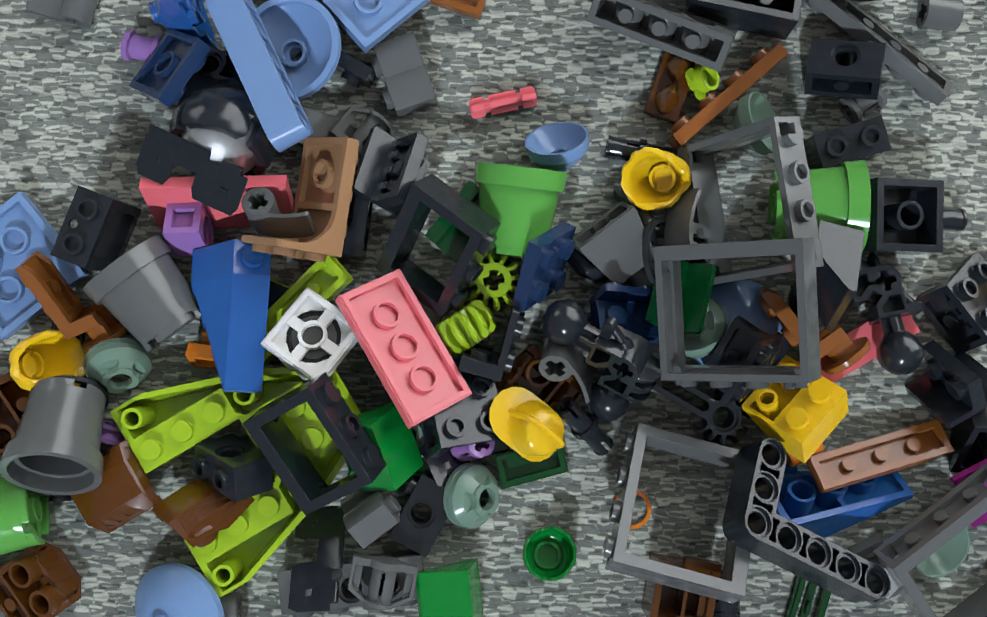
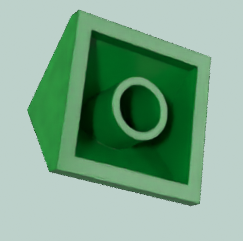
M392 401L356 415L361 421L362 428L372 443L379 448L378 452L387 464L373 483L357 491H396L424 465L412 430L407 428ZM345 459V462L351 475L354 473V471Z
M477 558L418 572L416 593L419 617H484Z

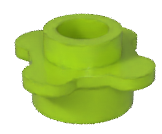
M695 63L693 68H688L685 71L688 86L698 100H703L709 91H714L719 86L720 78L716 70Z

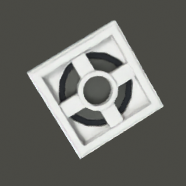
M306 287L263 339L261 345L278 357L289 370H295L303 380H312L324 372L330 377L358 340L340 309Z

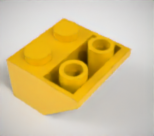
M785 355L777 366H800V363ZM823 376L808 383V388L788 390L784 389L783 383H770L769 388L755 389L742 404V409L769 438H775L780 441L786 452L804 464L849 412L847 390Z

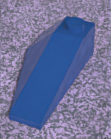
M152 0V2L148 3L150 13L156 23H161L167 30L171 28L199 38L210 46L211 49L219 50L203 0Z
M238 239L193 250L191 289L200 309V318L212 348L211 353L223 391L261 393L265 348L261 345V342L266 337L271 254L252 251V244L241 242Z
M786 464L776 514L826 538L912 499L914 492L899 472L896 471L820 494L810 471H798L797 466L792 468Z

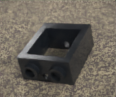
M78 186L50 255L84 269L102 271L125 253L142 209ZM76 220L78 223L75 228L71 227V221Z

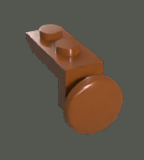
M40 252L32 253L15 268L23 284L30 289L41 304L45 314L52 319L66 340L85 332L89 335V338L81 346L86 353L101 341L122 338L128 332L103 304L96 305L93 303L85 307L52 260Z
M765 286L761 287L758 291L763 299L758 302L770 319L776 315L785 325L780 331L792 347L799 343L798 317L778 292ZM838 324L833 331L825 328L819 332L820 359L825 355L829 357L823 364L822 370L832 375L848 369L868 352L871 346L870 341L867 337L851 341Z

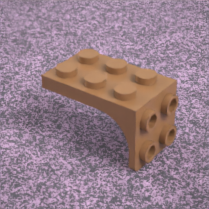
M307 137L304 139L293 213L310 212L316 228L313 236L281 238L242 234L241 242L252 244V251L277 254L296 259L326 262L327 256L342 257L344 239L347 234L346 225L349 206L353 196L352 186L355 167L358 163L360 140L349 137Z

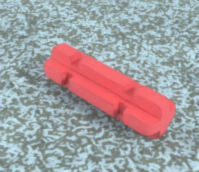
M533 86L519 88L520 92L516 93L513 89L487 95L488 99L484 100L482 96L471 98L469 100L470 114L473 119L486 117V113L490 112L491 116L517 111L519 110L518 106H523V109L535 107L537 105L535 89Z

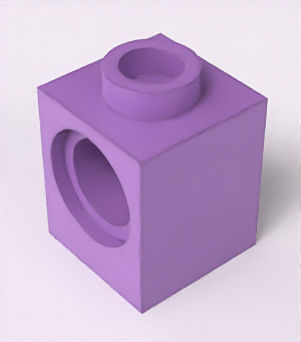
M167 203L162 234L176 257L192 256L193 250L212 245L215 225L203 203Z

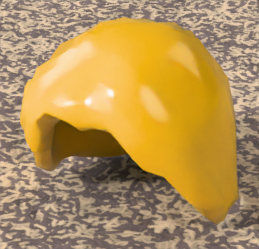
M644 147L633 152L630 159L623 165L621 171V187L631 203L642 210H658L673 206L691 184L690 167L683 159L669 151L652 147Z
M45 330L21 340L10 351L8 359L10 363V376L21 389L28 391L34 388L35 383L48 377L59 375L84 377L86 373L83 361L86 353L81 348L80 340L76 337L66 340L60 330Z

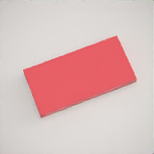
M287 175L244 176L248 178L242 198L252 188L265 187L273 193L282 214L293 213L295 202ZM195 176L170 177L163 185L146 177L140 178L139 190L159 229H163L167 203L199 202L192 199L191 187ZM241 201L238 209L231 216L204 204L215 228L251 227L242 208Z
M400 269L337 297L335 300L336 304L408 429L472 394Z

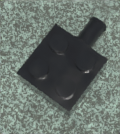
M879 177L870 179V225L867 242L862 253L910 255L943 252V230H964L968 221L967 212L964 209H944V180Z

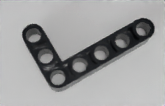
M766 438L742 447L737 455L723 517L722 528L726 538L734 545L849 602L858 603L886 598L891 589V582L883 568L776 514L787 461L786 450L782 443L775 438Z

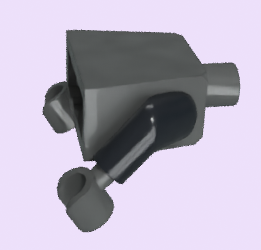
M615 185L613 195L619 203L573 237L575 248L566 264L579 276L598 283H605L609 280L610 282L622 284L627 280L631 287L647 285L650 280L643 268L642 242L648 223L654 219V216L650 210H642L631 203L627 196L622 194ZM655 228L650 238V261L654 259V249L652 246L655 243Z

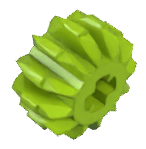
M491 251L488 255L489 263L485 264L482 260L480 265L484 267L478 279L469 286L478 287L477 290L470 293L469 298L474 300L482 294L484 295L482 299L484 305L487 306L489 298L493 299V308L495 311L500 310L498 299L500 297L504 299L508 306L512 305L513 301L507 292L510 291L515 294L516 286L511 285V282H518L520 274L511 276L510 272L516 270L519 264L515 261L506 268L504 264L507 261L508 255L502 254L499 263L494 262L495 255ZM492 271L498 272L497 277L502 275L504 283H500L498 290L495 291L489 290L490 285L487 287L484 285V279L489 278V272Z
M474 300L437 323L435 330L449 354L457 355L470 349L494 332L496 322L493 319L492 312L484 305L482 300Z

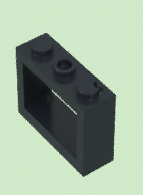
M430 174L412 183L376 268L385 275L400 269L417 299L440 317H443L453 309L456 311L460 310L464 306V302L469 298L470 293L467 290L470 284H473L482 273L484 267L480 264L483 258L494 249L497 240L495 235L501 223L434 174ZM431 209L470 237L446 286L409 260V256Z
M326 372L263 406L243 423L305 515L373 483L387 465L378 452L379 448L372 443L362 428L361 421L352 413L342 398L339 388L336 389ZM306 401L354 471L353 474L329 486L281 417L284 413Z

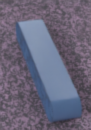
M205 0L208 11L250 102L273 147L278 152H283L313 135L311 124L252 0Z

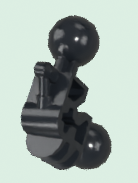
M869 253L866 262L861 257L857 292L846 310L856 309L865 301L872 303L866 312L869 325L880 323L883 337L879 340L876 348V359L881 367L891 374L907 375L914 372L921 365L924 358V347L918 337L905 331L901 317L921 313L924 310V304L921 301H915L904 292L905 289L902 287V278L899 271L892 266L881 265L877 255ZM877 281L878 284H884V285H885V289H884V287H883L882 285H878V286H877L876 284H874V285H871V284H872L873 282ZM795 282L788 293V305L795 315L798 316ZM818 310V319H821V316H820V313H819V310Z
M557 300L549 305L543 313V331L553 343L571 345L578 341L591 348L585 362L595 368H605L601 377L592 384L591 401L586 405L589 412L595 418L606 422L616 421L628 411L630 401L642 402L649 397L651 390L656 385V381L662 374L660 362L651 354V344L644 337L618 325L619 323L616 318L608 317L603 324L602 330H599L588 324L585 310L577 302Z

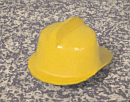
M510 387L502 390L494 397L489 408V422L492 430L501 441L521 457L531 462H541L549 458L557 449L564 447L565 443L562 440L565 429L561 417L534 393L522 387Z

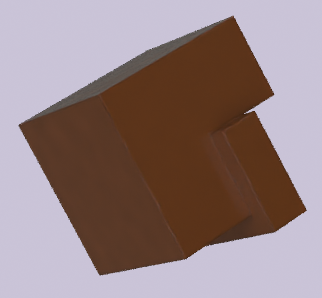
M650 552L649 559L720 578L722 567L720 562L688 556L680 558ZM645 581L641 608L646 617H713L716 599Z

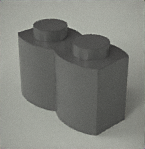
M413 32L374 46L376 55L370 57L377 78L381 76L385 78L388 88L381 91L388 110L395 108L398 117L437 104V99Z
M356 490L341 500V507L345 514L343 515L345 527L363 549L400 522L398 512L402 509L395 498L397 495L396 491Z

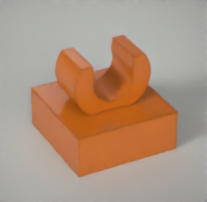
M204 329L201 344L188 342L185 356L193 367L217 370L211 353L212 348L206 329Z

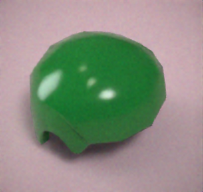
M557 526L535 530L529 535V538L526 539L523 545V561L529 573L542 581H557L564 578L576 563L577 547L571 535Z

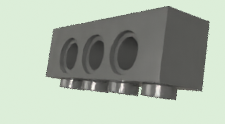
M593 0L586 19L588 22L720 72L738 31L659 0Z
M413 550L368 555L386 556L403 562L419 564L418 572L424 570L423 556ZM353 557L343 558V568L335 569L332 572V581L339 582L338 603L330 604L328 614L345 613L349 611V607L363 606L364 610H376L364 605L345 585V579L350 577ZM300 563L284 564L277 571L281 614H292L293 617H310L314 615V612L297 613L288 609L292 567ZM363 566L360 581L362 584V590L360 591L366 596L372 567ZM397 572L396 579L398 584L394 587L392 601L402 597L406 577L404 572ZM380 583L379 595L381 596L383 585ZM416 585L413 600L399 606H411L418 604Z

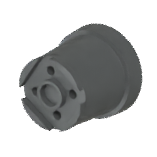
M162 234L145 240L123 254L99 272L83 288V291L95 304H103L140 342L147 352L156 348L152 344L154 340L157 343L161 341L164 343L196 319L192 314L193 311L197 309L200 312L191 286L170 255L173 251Z
M53 377L42 379L35 383L34 389L31 388L15 437L7 443L1 457V476L18 487L44 494L75 495L96 489L101 484L103 476L104 458L100 453L106 404L105 394L99 388L87 383L86 389L74 386L75 379Z

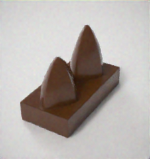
M664 51L643 113L672 124L677 123L689 90L685 71L688 68H693L695 62Z

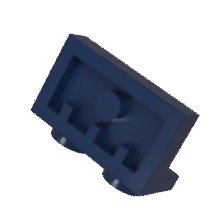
M619 282L604 284L589 299L593 327L602 330L606 319L614 317L621 327L644 337L649 343H658V327L645 320L653 287L649 285L639 287L623 286Z

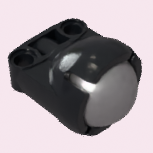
M211 49L206 55L204 66L194 73L185 85V92L180 98L170 120V133L210 150L211 156L209 161L219 166L225 159L244 168L241 176L261 175L270 166L275 148L263 130L228 52Z

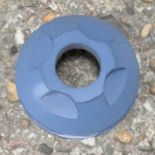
M555 122L543 125L533 130L525 139L528 157L544 168L559 172L566 171L569 167L576 165L589 148L588 130L581 124L574 122Z

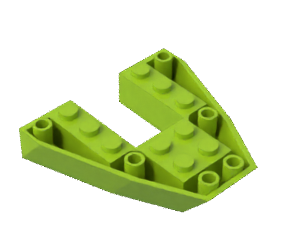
M287 367L263 369L261 393L224 392L219 377L140 393L110 411V414L125 440L127 439L145 474L161 468L195 448V444L210 439L233 424L241 421L243 425L260 408L310 380H303L295 370L291 371ZM335 369L329 377L336 389L339 388L342 398L352 413L355 415L361 414ZM306 401L284 413L281 417L329 486L344 465L345 459ZM245 428L253 444L256 447H258L253 438L251 437V435L249 434V432L247 431V429ZM274 469L273 478L275 481H273V489L252 496L255 499L254 502L229 528L219 531L212 543L205 547L195 546L193 548L184 540L219 598L248 582L306 516Z

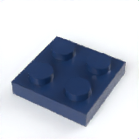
M169 28L129 86L141 95L170 108L173 103L183 96L186 89L185 85L192 75L204 66L206 55L211 50V47L199 38Z
M564 221L528 242L512 302L513 307L525 312L536 303H541L552 292H557L561 289L566 279V272H564L566 261L570 258L575 248V241H573L576 230L575 226Z

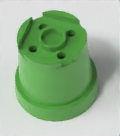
M864 160L841 162V165L838 167L809 169L813 201L816 207L817 225L822 220L865 231L863 252L868 238L871 215V185L866 162ZM773 171L771 177L777 183H772L769 186L768 223H775V232H769L770 240L788 239L777 171Z
M475 162V182L479 183L478 207L501 223L495 235L497 240L493 249L496 250L497 254L525 257L528 242L552 228L559 192L564 193L568 173L522 166Z
M0 478V555L45 544L46 540L41 538V536L49 534L50 514L46 495L39 497L38 492L18 487L5 478Z

